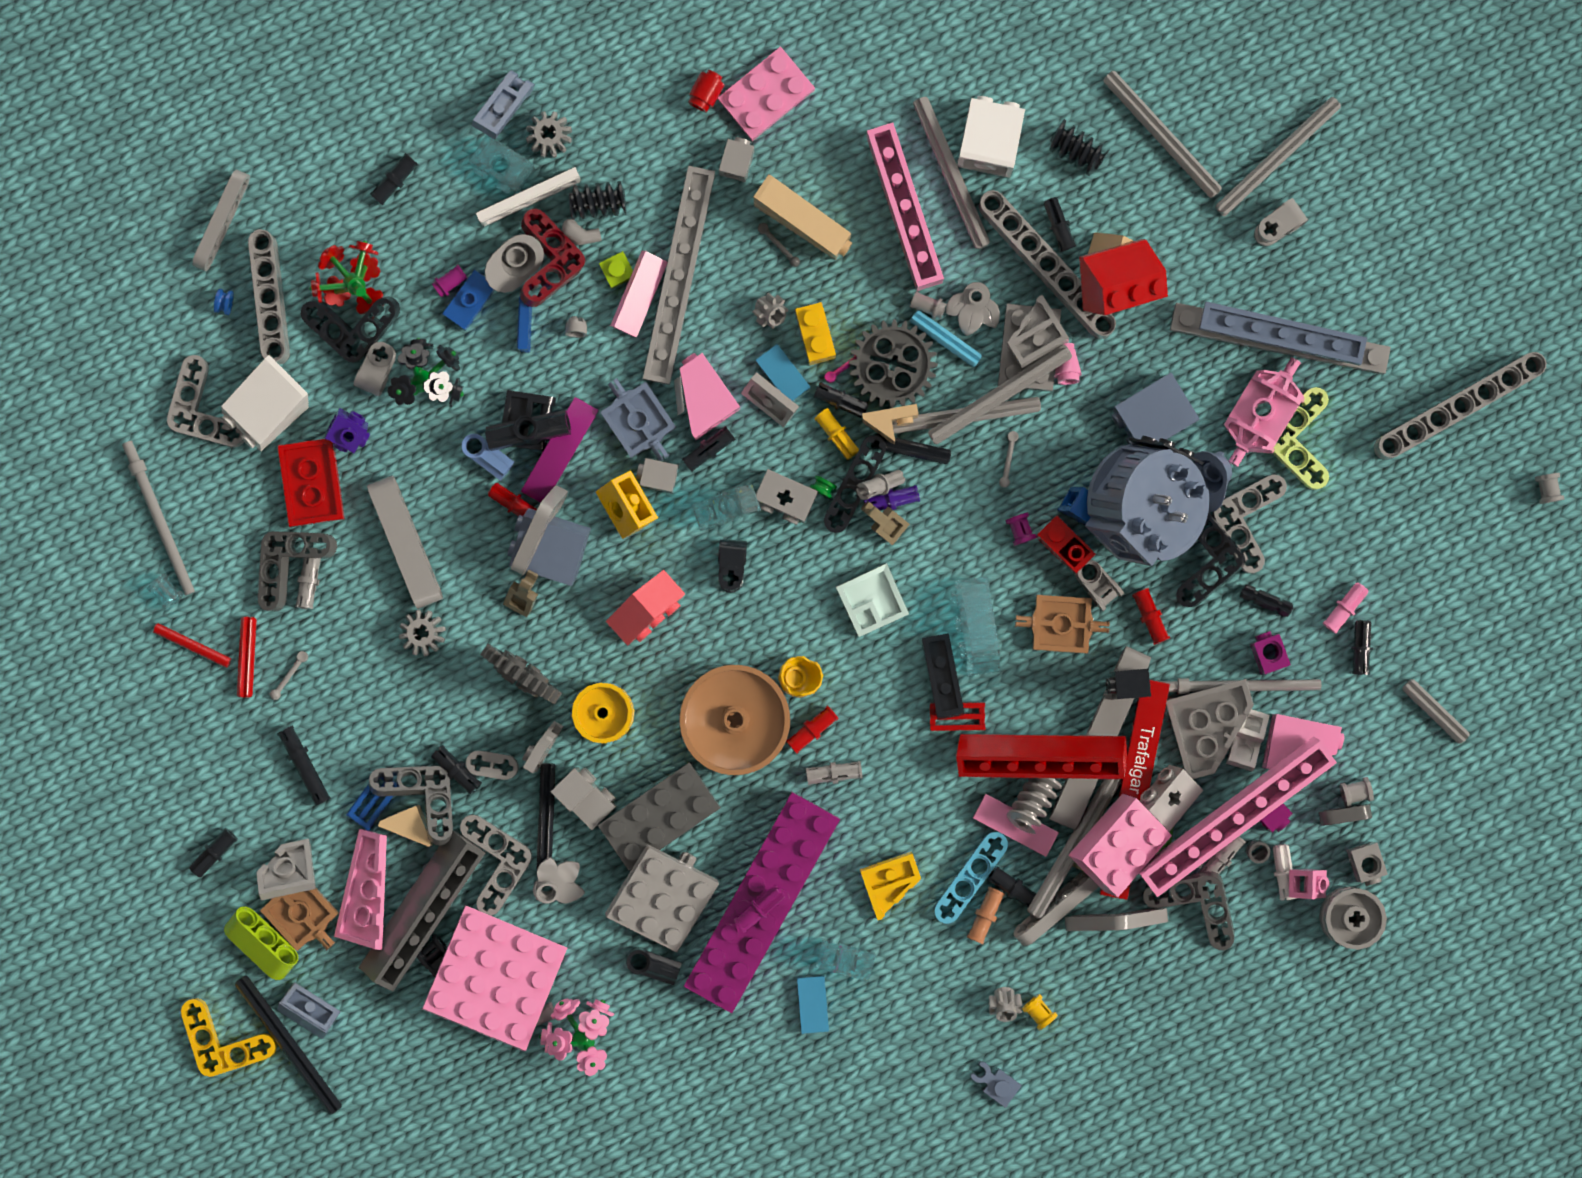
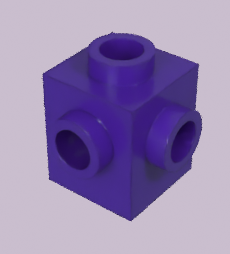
M339 408L326 430L325 439L333 442V446L342 452L350 451L355 453L358 446L361 448L365 446L370 436V433L367 432L368 423L359 413L354 411L348 413Z

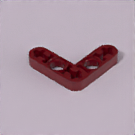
M530 209L522 219V230L526 235L533 236L540 242L543 253L551 260L549 264L525 282L520 292V298L524 304L530 307H537L580 273L585 264V257L543 211ZM537 219L540 222L539 225H530V220L535 221ZM547 229L543 236H540L541 231L544 232ZM555 237L559 240L560 247H550L546 242V238ZM575 259L577 263L571 264L565 271L563 267L567 261ZM546 273H556L560 281L558 283L549 282L546 278ZM541 284L543 288L540 289L538 295L531 297L528 294L529 291L536 290Z

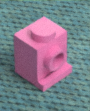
M1289 870V897L1302 899L1326 898V890L1329 887V880L1326 877L1327 870ZM1300 876H1305L1304 891H1300Z

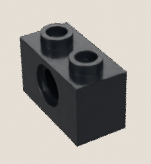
M1149 668L1110 672V678H1106L1107 695L1112 694V700L1151 697Z

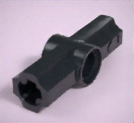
M566 410L534 417L521 416L515 421L487 426L485 436L490 451L523 444L533 446L542 440L571 435V423ZM529 425H533V432L528 436H523L524 429Z

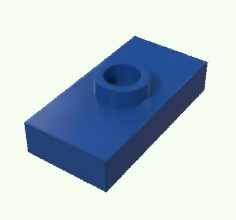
M474 270L445 309L443 315L466 331L495 290L489 286L483 275Z

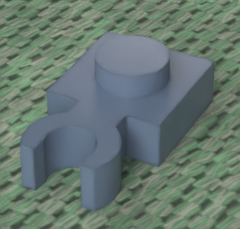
M980 1061L979 1065L985 1069L984 1075L977 1076L972 1072L970 1074L971 1078L977 1083H986L987 1085L983 1092L1006 1108L1022 1085L1000 1068L993 1074L989 1065L984 1061Z

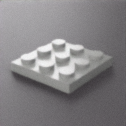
M647 844L605 912L607 918L678 952L718 887L719 882L702 871Z

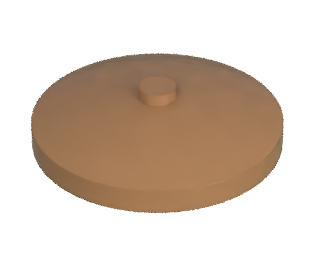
M743 665L721 666L702 675L686 693L680 711L681 734L690 753L708 769L726 775L749 774L768 765L783 748L790 728V711L782 690L765 673Z

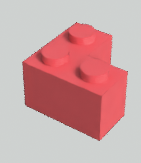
M663 570L634 592L606 622L627 646L636 639L640 643L652 632L649 629L650 626L654 629L665 619L663 616L665 613L669 617L681 606L678 601L685 593Z

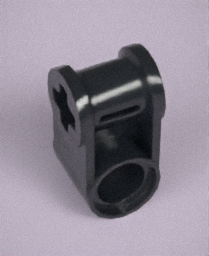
M720 539L718 579L720 587L725 592H737L743 585L747 541ZM729 573H734V577L739 579V581L733 583V586H728L727 581L723 580V578L729 576Z
M437 934L432 936V940L417 955V959L434 977L448 947Z

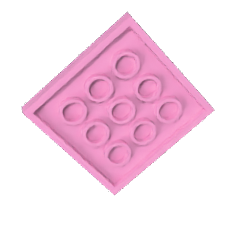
M465 906L422 1010L525 1052L567 947Z

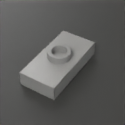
M757 372L741 393L783 428L799 408L796 403Z

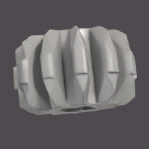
M543 111L541 112L543 120L539 121L534 116L532 121L536 126H527V132L532 135L526 137L527 143H534L531 147L534 153L541 149V157L545 158L548 151H550L552 157L556 158V149L559 148L561 152L565 153L567 150L562 143L570 144L572 142V139L567 136V134L572 132L571 126H565L567 122L565 117L557 120V112L553 111L551 117L548 118L546 112ZM546 130L548 132L553 131L555 137L553 139L545 138L544 132Z
M416 610V620L408 614L406 619L410 622V625L400 624V628L406 629L407 633L400 634L399 639H409L403 647L404 649H409L414 645L413 655H418L422 648L423 655L429 656L428 646L437 652L439 647L434 642H445V638L438 636V633L445 632L446 627H436L442 619L436 617L431 621L432 611L428 610L423 619L422 611ZM425 625L427 627L425 631H428L429 635L428 637H422L420 641L418 639L420 635H417L416 631L417 629H422Z

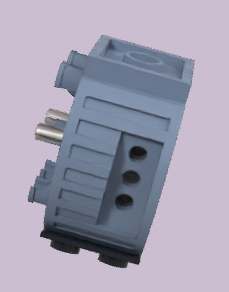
M1142 436L1141 439L1129 438V441L1135 444L1115 449L1097 467L1090 482L1087 497V510L1091 518L1085 526L1117 559L1153 566L1156 560H1170L1182 555L1197 541L1208 516L1209 490L1206 488L1200 470L1195 465H1203L1204 462L1194 458V452L1183 448L1178 450L1174 448L1175 443L1167 439L1160 438L1158 442L1151 437Z

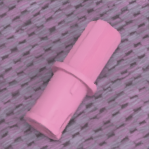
M1355 583L1344 598L1336 602V608L1323 622V625L1337 634L1350 615H1355V609L1369 592L1367 588L1360 583Z

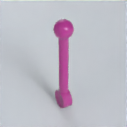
M854 356L849 361L856 360L857 357ZM849 361L834 372H827L825 374L826 381L833 383L837 375L850 367Z

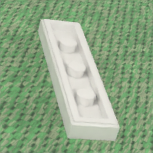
M574 167L477 212L476 215L482 226L485 227L580 183V176Z

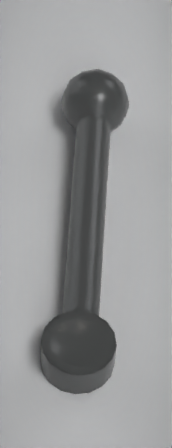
M766 223L759 224L758 232L763 235L765 234L790 260L789 263L792 267L799 266L800 259L793 257L769 231L768 225Z

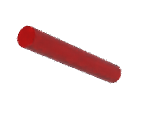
M157 623L153 629V633L225 668H228L232 658L162 624Z

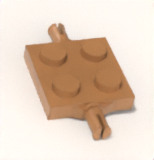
M1036 595L1035 611L1032 617L1016 615L1015 620L1026 621L1015 622V627H1031L1033 633L1032 650L1088 654L1089 639L1092 632L1109 633V628H1099L1098 626L1109 627L1110 623L1109 621H1093L1091 598Z
M317 888L271 898L270 902L260 910L296 951L300 950L308 941L317 939L326 951L335 944L324 930L339 912Z

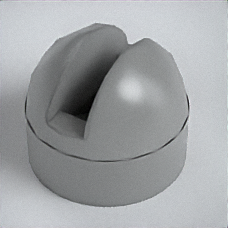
M570 317L565 325V335L574 338L587 336L586 321L582 317Z

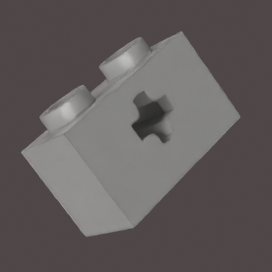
M767 469L754 501L759 503L757 508L770 514L776 510L784 514L782 519L797 525L799 521L805 523L818 491ZM785 492H789V497L793 500L792 503L786 502L784 506L781 505V501L777 497L778 494L784 495Z
M1168 765L1167 768H1164L1158 774V779L1153 785L1142 793L1139 801L1170 832L1202 793L1203 789L1184 769Z

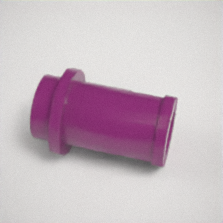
M457 264L456 267L439 279L437 277L434 278L435 282L432 283V286L440 297L445 294L448 296L450 290L468 278Z

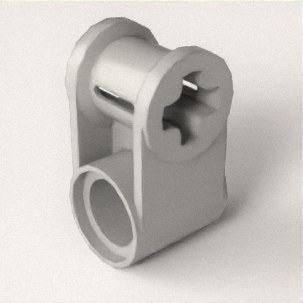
M1291 198L1260 222L1254 231V238L1262 246H1271L1287 234H1291L1304 225L1308 218L1295 200ZM1271 228L1273 230V233H1269L1266 235L1264 233V230H1268Z
M384 342L374 343L358 370L353 385L379 397L386 386L389 373L396 360L394 348ZM386 348L385 353L388 354L387 360L381 359L379 362V357L376 353L378 350L383 351Z
M1090 560L1087 564L1094 568V577L1091 580H1086L1082 576L1081 569L1077 574L1074 573L1075 578L1086 590L1096 606L1101 611H1104L1107 604L1117 596L1121 597L1124 595V592L1099 563Z

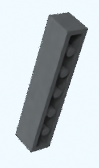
M452 831L450 841L438 847L384 928L382 950L371 948L358 968L374 983L394 991L485 855V852L466 837Z

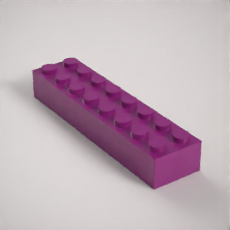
M793 791L791 792L685 982V988L733 1013L839 823V817ZM773 886H778L785 894V898L767 913V918H761L744 933L735 923L734 919L752 905L753 900L757 901Z

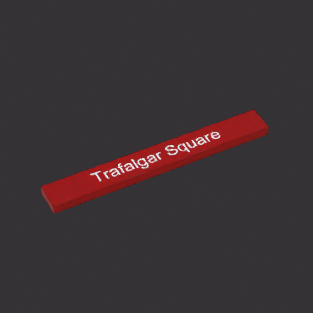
M1150 680L1151 697L1138 698L1127 751L1125 779H1122L1119 797L1125 794L1140 800L1142 793L1150 788L1170 687L1169 683ZM1130 884L1119 897L1108 894L1101 888L1099 894L1127 900Z

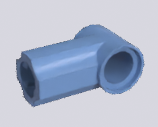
M478 434L467 435L462 441L463 453L500 481L515 463L500 450L490 451L487 441ZM473 439H479L482 443V449L477 454H471L468 451V443Z

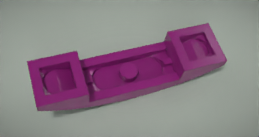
M576 397L574 398L567 410L571 423V435L550 439L523 486L522 493L540 503L558 483L599 410Z

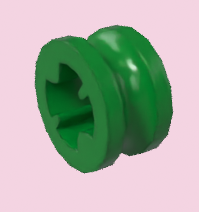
M816 475L814 478L816 480L815 484H811L809 488L831 499V491L836 490L837 486Z

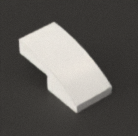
M1251 709L1230 746L1226 764L1249 771L1255 769L1260 745L1264 740L1270 715Z

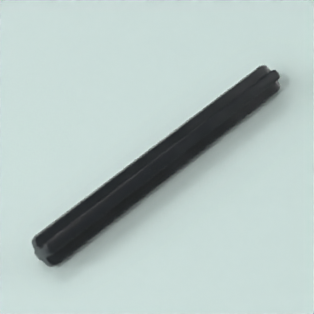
M243 976L236 981L235 987L327 1113L332 1115L338 1111L342 1104L248 976Z

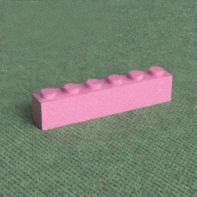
M894 123L868 130L866 138L916 291L942 284L944 277Z

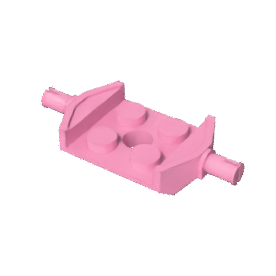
M1291 357L1284 370H1280V372L1268 370L1255 372L1224 423L1225 428L1236 442L1235 445L1237 447L1228 460L1230 464L1239 467L1240 462L1248 452L1273 454L1274 446L1300 403L1305 401L1303 394L1292 381V376L1301 364L1297 359L1295 360V358ZM1262 403L1269 404L1271 412L1266 416L1257 415L1256 408Z

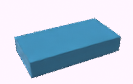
M778 344L756 359L757 364L773 385L792 401L810 389L809 384Z
M825 975L797 978L801 1033L829 1032Z

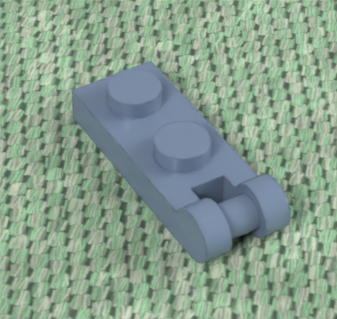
M510 70L475 116L472 126L491 138L496 139L524 100L529 97L535 84L529 80L524 81L518 77L519 74Z

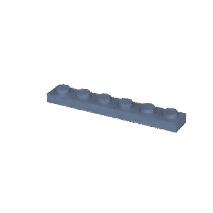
M1207 301L1204 303L1199 330L1359 366L1362 364L1367 337Z

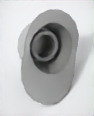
M525 234L516 235L504 241L486 263L485 278L489 286L503 293L514 291L520 287L542 265L544 253L540 242L533 236Z

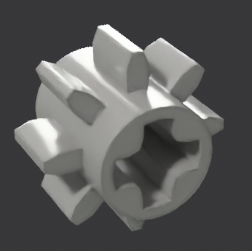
M770 293L759 298L755 304V310H753V313L758 317L756 321L761 326L765 327L768 325L772 329L782 324L786 318V312L789 310L783 305L785 300L779 295L773 297Z
M998 988L994 991V996H989V1014H996V1018L999 1021H1012L1017 1017V1013H1022L1021 994L1015 995L1012 988Z

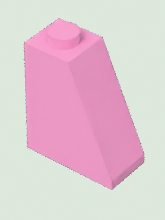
M695 353L688 356L682 361L684 366L680 368L691 433L695 440L740 410V406L703 353L698 356Z
M1272 714L1262 768L1271 769L1312 737L1319 739L1331 755H1336L1337 750L1342 749L1344 734L1341 733L1342 727Z

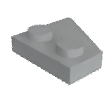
M1041 295L1037 298L1036 304L1030 313L1026 314L1021 322V326L1013 333L1007 344L1018 364L1023 368L1069 342V337L1047 301Z
M554 721L537 742L536 746H529L522 758L526 762L523 768L531 773L538 772L563 729V725Z

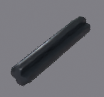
M882 437L886 442V451L942 464L950 462L951 450L896 437L895 444H892ZM878 440L871 443L872 448L882 450L879 447L880 442Z

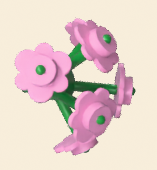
M563 999L555 1005L551 1018H556L559 1021L567 1017L575 1033L572 1037L569 1031H563L562 1028H556L554 1033H552V1023L548 1022L547 1029H542V1033L539 1035L541 1045L545 1046V1053L554 1055L560 1061L566 1058V1054L572 1051V1047H577L581 1051L576 1056L578 1061L577 1069L584 1071L588 1076L595 1075L598 1070L605 1068L604 1061L607 1058L604 1050H597L594 1046V1039L598 1035H606V1027L609 1025L608 1017L600 1014L602 1012L609 1016H614V1013L608 1010L610 1005L606 1004L605 1000L595 999L594 1003L587 1001L586 1005L596 1010H592L590 1013L582 1012L579 1015L580 1024L578 1026L572 1013L575 1012L580 1001L578 999Z

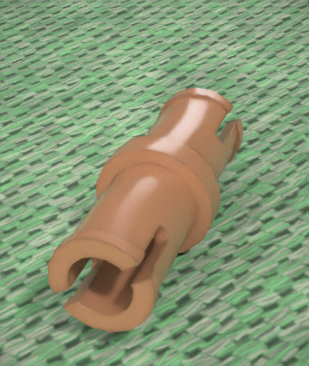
M988 887L980 909H977L975 912L977 916L967 938L980 944L984 943L991 923L997 919L995 914L1005 893Z

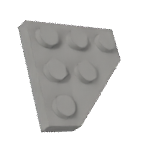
M1247 679L1167 700L1166 704L1185 771L1192 779L1216 773L1253 708L1254 703Z

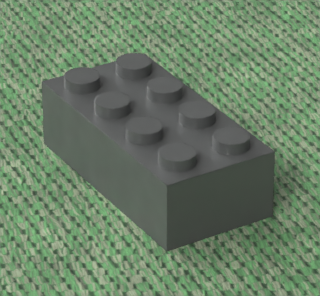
M689 762L598 826L630 871L647 844L661 850L719 810L721 806L692 763Z

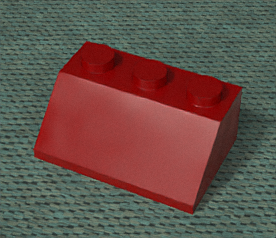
M1140 239L1079 257L1083 311L1105 316L1168 297L1166 269L1146 239Z

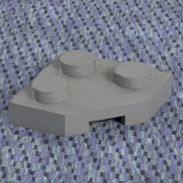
M309 839L281 844L274 852L275 857L267 865L263 864L257 871L258 891L261 900L316 889Z

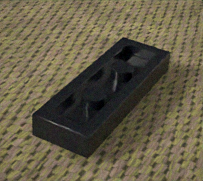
M949 633L922 638L921 641L937 720L964 715L965 712Z

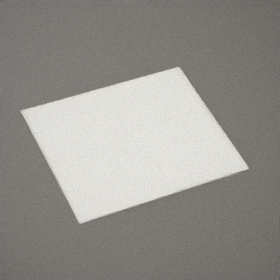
M681 377L674 380L678 415L684 412Z

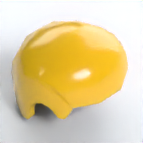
M805 656L787 659L780 667L778 675L783 691L796 698L814 694L821 686L823 673L818 662L811 661Z

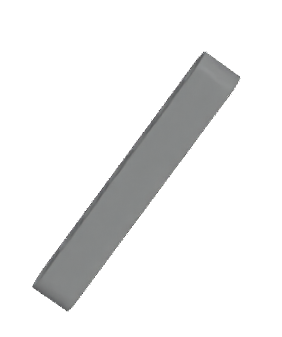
M995 190L984 193L979 203L981 215L1093 337L1097 339L1109 337L1116 327L1114 316L1112 314L1104 316L1080 311L1077 307V301L1082 299L1081 280L1001 193ZM987 199H995L999 204V208L995 211H990L985 207L984 202ZM1013 219L1017 223V229L1014 231L1006 230L1003 226V221ZM1024 239H1031L1035 242L1036 249L1026 251L1023 249L1021 242ZM1050 259L1054 263V269L1048 272L1044 271L1040 267V261ZM1068 279L1071 281L1072 290L1068 292L1062 291L1058 285L1059 280ZM1096 320H1106L1109 323V330L1107 332L1097 330Z
M1538 352L1528 353L1379 437L1374 444L1375 454L1382 460L1397 457L1540 376L1546 369L1547 362L1544 356ZM1527 359L1535 362L1536 371L1534 373L1526 369ZM1503 373H1508L1512 376L1513 383L1511 386H1507L1502 382ZM1479 386H1484L1488 389L1489 397L1487 400L1482 399L1478 395ZM1456 399L1464 402V413H1459L1455 410L1454 402ZM1432 413H1437L1441 416L1442 423L1439 427L1431 423L1430 416ZM1409 426L1417 429L1418 437L1416 440H1411L1407 436L1406 431ZM1384 440L1393 442L1394 451L1392 454H1388L1383 450Z
M1125 646L1114 671L1147 669L1151 657ZM1105 690L1085 736H1118L1134 698L1112 700V694L1107 695ZM1066 778L1049 819L1075 830L1098 779Z

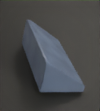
M295 982L277 1008L278 1012L321 1039H324L341 1012Z

